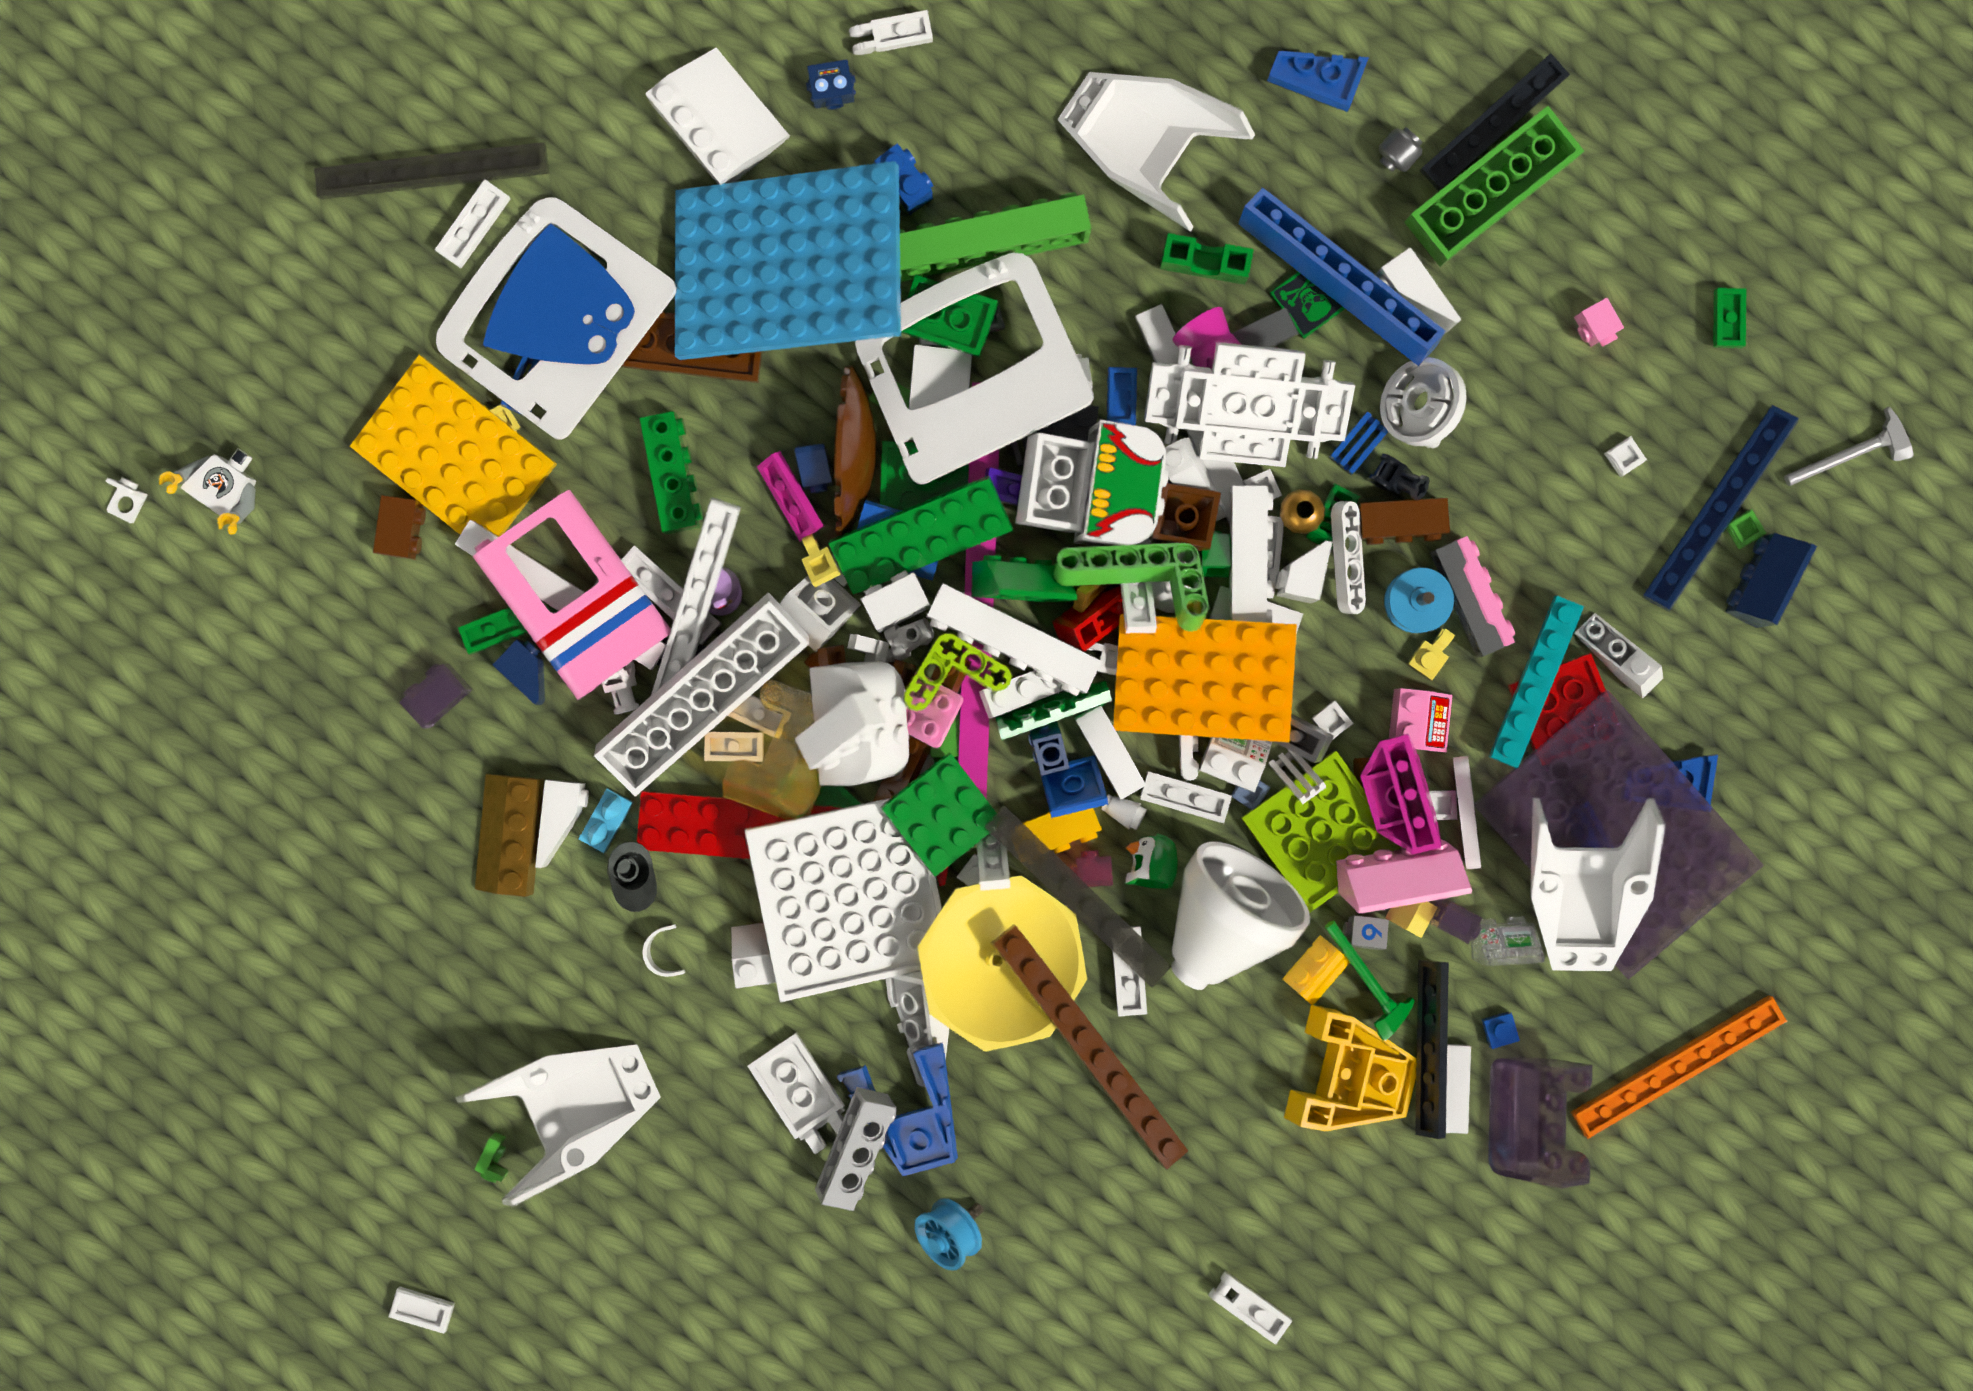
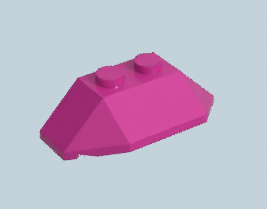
M1409 733L1380 741L1360 776L1377 832L1403 847L1411 854L1441 848L1442 843L1436 812L1420 758Z

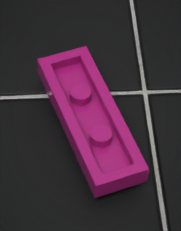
M781 451L773 453L757 466L799 541H802V538L814 534L823 527L821 520Z

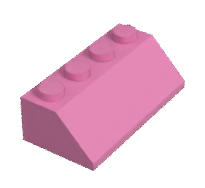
M1441 840V848L1417 854H1411L1402 847V849L1395 851L1377 850L1374 854L1366 856L1358 854L1349 855L1344 860L1336 861L1338 892L1359 914L1470 894L1472 889L1458 850L1444 840Z

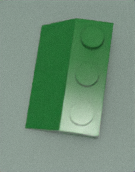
M986 555L984 556V561L972 563L971 597L1058 602L1077 600V593L1073 586H1063L1054 580L1052 560H1035V564H1028L1027 558L1013 557L1009 559V562L1001 561V556Z

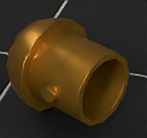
M1298 489L1287 494L1282 501L1280 517L1284 526L1292 532L1307 534L1319 527L1324 519L1325 508L1320 497L1311 490ZM1302 501L1309 505L1312 511L1311 517L1307 519L1301 518L1296 512L1297 505Z

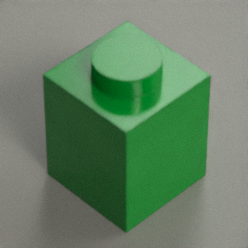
M1214 531L1211 549L1199 551L1203 577H1229L1232 567L1231 534Z

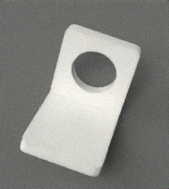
M121 477L120 481L107 478L105 482L117 487L107 507V512L129 523H134L148 494L138 490L137 483ZM125 496L130 497L134 503L133 509L128 513H123L118 508L119 500Z

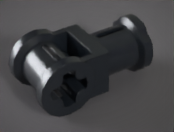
M1383 453L1380 456L1381 462L1373 475L1370 474L1367 480L1387 492L1391 491L1399 495L1401 491H1404L1417 501L1423 498L1429 487V477L1413 474L1406 464Z

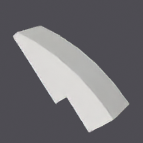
M1101 705L1093 707L1075 717L1094 755L1121 800L1146 786Z

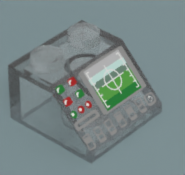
M1525 917L1507 918V923H1496V919H1479L1478 924L1470 925L1472 960L1480 964L1492 966L1545 962L1535 924L1525 922Z

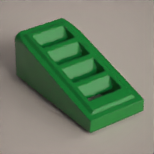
M1334 483L1323 503L1325 508L1324 518L1331 521V511L1328 509L1329 507L1333 508L1334 504L1337 503L1333 500L1334 497L1357 504L1360 496ZM1322 521L1316 530L1307 534L1306 538L1318 545L1325 541L1332 542V550V525Z

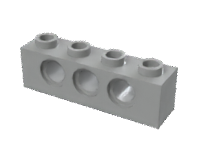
M859 1087L856 1088L815 1187L822 1205L854 1211L858 1200H861L867 1177L874 1170L877 1153L884 1146L887 1129L896 1117V1107L888 1094Z

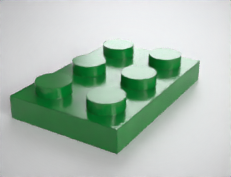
M915 275L907 299L940 282ZM974 294L931 314L904 329L901 333L980 358L998 306V301Z

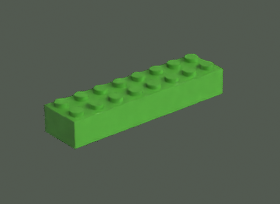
M1074 192L1061 195L1059 197L1060 200L1048 202V199H1038L1031 202V206L1022 208L1019 205H1010L1004 207L1002 212L991 214L990 211H982L974 214V218L962 220V217L947 219L945 224L934 226L933 223H926L917 226L916 230L909 232L900 229V283L914 280L915 275L925 278L976 267L1009 253H1021L1028 256L1089 243L1091 224L1084 194L1077 196Z

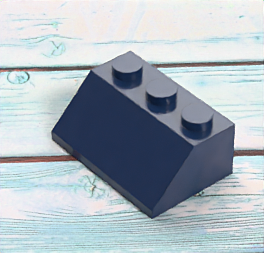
M1777 533L1760 537L1753 547L1752 551L1755 554L1751 562H1748L1741 570L1739 577L1742 580L1737 589L1734 588L1727 598L1726 603L1729 605L1725 613L1755 628L1778 625L1817 546Z

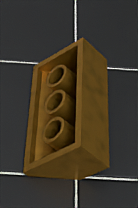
M486 774L475 881L476 890L523 897L534 894L535 864L544 779Z

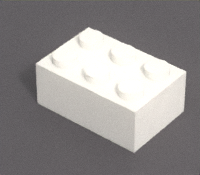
M1042 433L1028 436L1015 523L1069 533L1082 531L1094 443Z

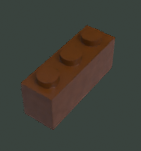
M1448 498L1360 503L1357 505L1360 512L1361 540H1366V545L1384 544V539H1395V543L1413 542L1412 537H1424V542L1442 540V535L1450 533Z

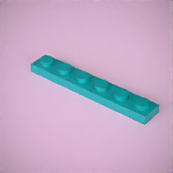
M1558 595L1554 596L1490 751L1489 758L1514 768L1519 767L1584 606Z

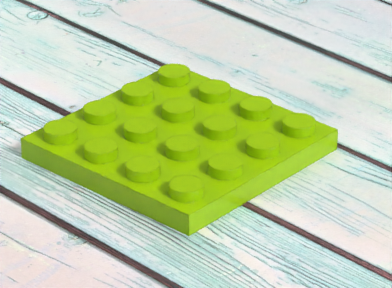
M1333 751L1322 759L1321 762L1311 767L1324 782L1326 788L1307 802L1302 804L1287 786H1284L1241 817L1280 874L1300 894L1309 913L1339 893L1336 861L1344 860L1349 855L1358 854L1366 856L1374 854L1377 850L1395 851L1401 848V846L1377 832L1365 790L1337 751ZM1304 772L1302 774L1312 787H1315L1316 784ZM1297 779L1292 781L1303 795L1308 792Z

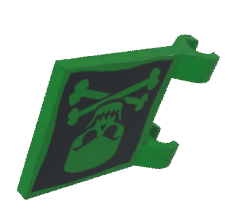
M1299 272L1270 292L1281 309L1287 308L1297 331L1303 339L1345 310L1343 306Z

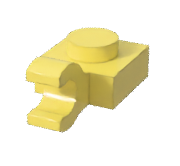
M813 534L802 538L809 556L801 560L814 587L841 575L828 547L820 549Z
M1442 629L1432 644L1423 640L1407 664L1433 681L1449 658L1442 651L1450 644L1455 635L1447 629Z

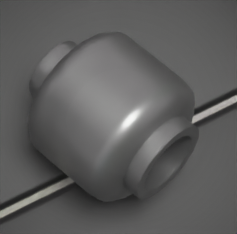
M1407 127L1403 130L1394 129L1379 146V152L1383 156L1380 162L1391 172L1396 168L1405 172L1421 156L1422 148L1420 145L1423 142Z

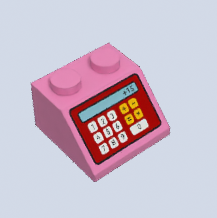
M1403 688L1394 689L1389 738L1409 733L1415 749L1446 753L1453 695Z

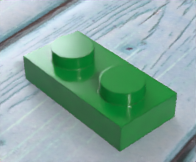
M1717 288L1714 290L1713 348H1743L1746 346L1747 288Z

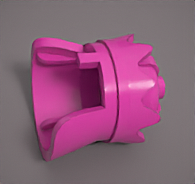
M1222 307L1210 309L1197 316L1182 327L1172 339L1178 348L1180 345L1192 347L1190 358L1194 366L1206 367L1211 370L1213 368L1217 342L1242 345L1230 333Z

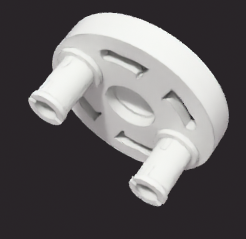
M1427 357L1420 366L1409 361L1395 371L1383 390L1380 413L1385 428L1392 436L1406 444L1426 446L1432 449L1436 448L1441 440L1453 431L1463 415L1466 404L1465 384L1460 374L1453 367L1439 359ZM1427 391L1428 400L1421 409L1415 410L1414 404L1417 397ZM1399 408H1401L1400 415L1403 422V425L1401 427H1399L1402 424L1399 416Z

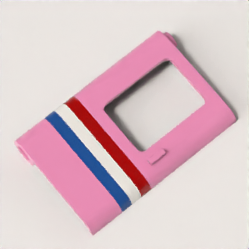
M571 490L563 492L491 542L489 539H486L474 548L477 553L473 558L577 700L590 693L603 681L670 635L671 628ZM548 518H554L598 577V584L557 613H550L506 553V548L511 543Z

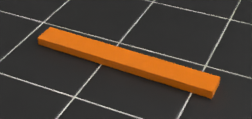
M1768 995L1570 1113L1584 1137L1589 1139L1786 1023L1787 1020L1773 996Z

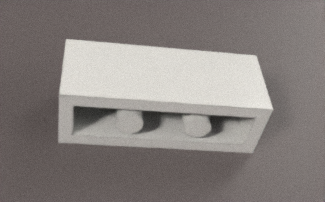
M871 691L850 694L808 727L795 740L810 769L823 767L824 770H828L840 763V757L855 752L859 748L857 744L861 741H866L878 734L877 729L884 725L886 720Z

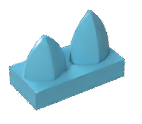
M607 788L579 840L602 853H606L634 802Z

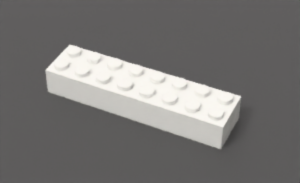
M768 592L598 742L595 747L594 757L634 796L638 795L809 644L808 633Z

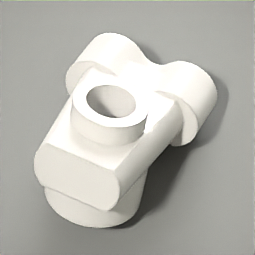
M926 618L902 627L894 625L884 631L886 640L891 645L893 657L897 660L910 657L912 650L920 645L929 644L934 637L933 629Z

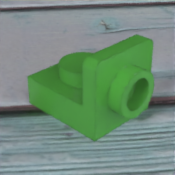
M496 1132L489 1138L474 1169L481 1173L480 1176L490 1182H502L509 1172L507 1169L494 1164V1162L497 1164L500 1162L506 1150V1147L502 1146L506 1137Z

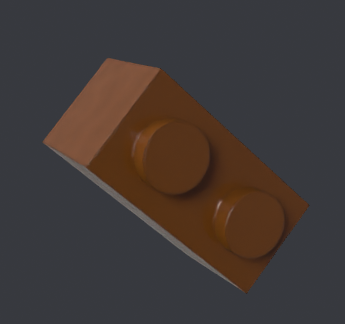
M381 495L373 553L382 556L416 560V554L420 553L422 547V538L419 537L420 525H424L426 519V510L419 501Z

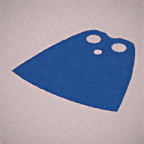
M550 224L527 249L504 286L490 317L483 346L549 362L583 365L601 364L612 357L617 348L616 338L621 330L629 326L634 317L635 309L626 292L606 269L575 241ZM612 304H619L624 310L623 317L615 322L608 320L606 317L607 308ZM585 315L593 317L591 324L587 325L583 322ZM594 336H602L606 340L605 349L600 353L591 352L588 347L589 340Z

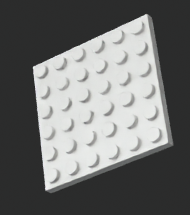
M891 798L745 829L780 1002L921 970L917 946L942 908L936 877L932 875L880 808Z

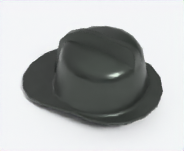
M625 842L618 845L612 851L607 865V874L616 902L623 909L630 912L643 911L654 902L657 894V883L650 853L643 845L636 842Z

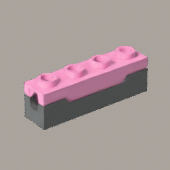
M1468 536L1429 552L1438 573L1447 579L1452 588L1454 609L1476 658L1483 657L1504 648V646L1515 643L1512 637L1515 635L1514 628L1508 619H1504L1501 609H1503L1502 601L1498 594H1493L1489 585L1491 577L1485 567H1481L1477 558L1479 550L1473 540L1470 541Z

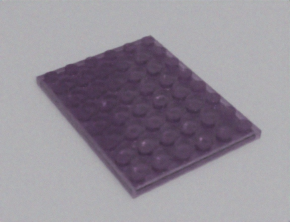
M1609 690L1601 693L1523 760L1518 768H1514L1473 803L1478 812L1531 870L1533 798H1539L1552 844L1555 847L1617 848L1621 846L1648 799L1655 800L1664 823V831L1653 900L1615 964L1628 980L1764 866Z

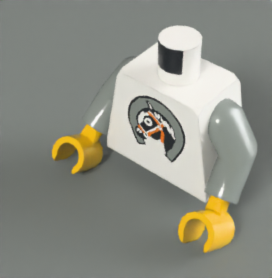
M238 448L229 461L214 454L189 463L174 473L164 472L159 477V485H162L164 482L173 483L166 488V492L169 494L177 491L178 483L183 484L181 489L220 515L218 517L219 529H222L226 524H230L228 526V533L231 535L237 532V523H241L255 508L256 489L254 485L256 480L244 472L253 458Z

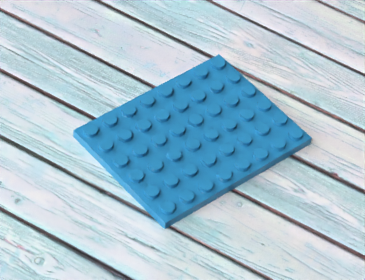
M892 161L675 190V284L677 287L675 293V357L679 360L901 336L899 165Z

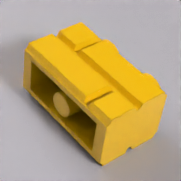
M1320 935L1314 941L1312 947L1307 949L1282 979L1313 1006L1350 962L1337 948Z

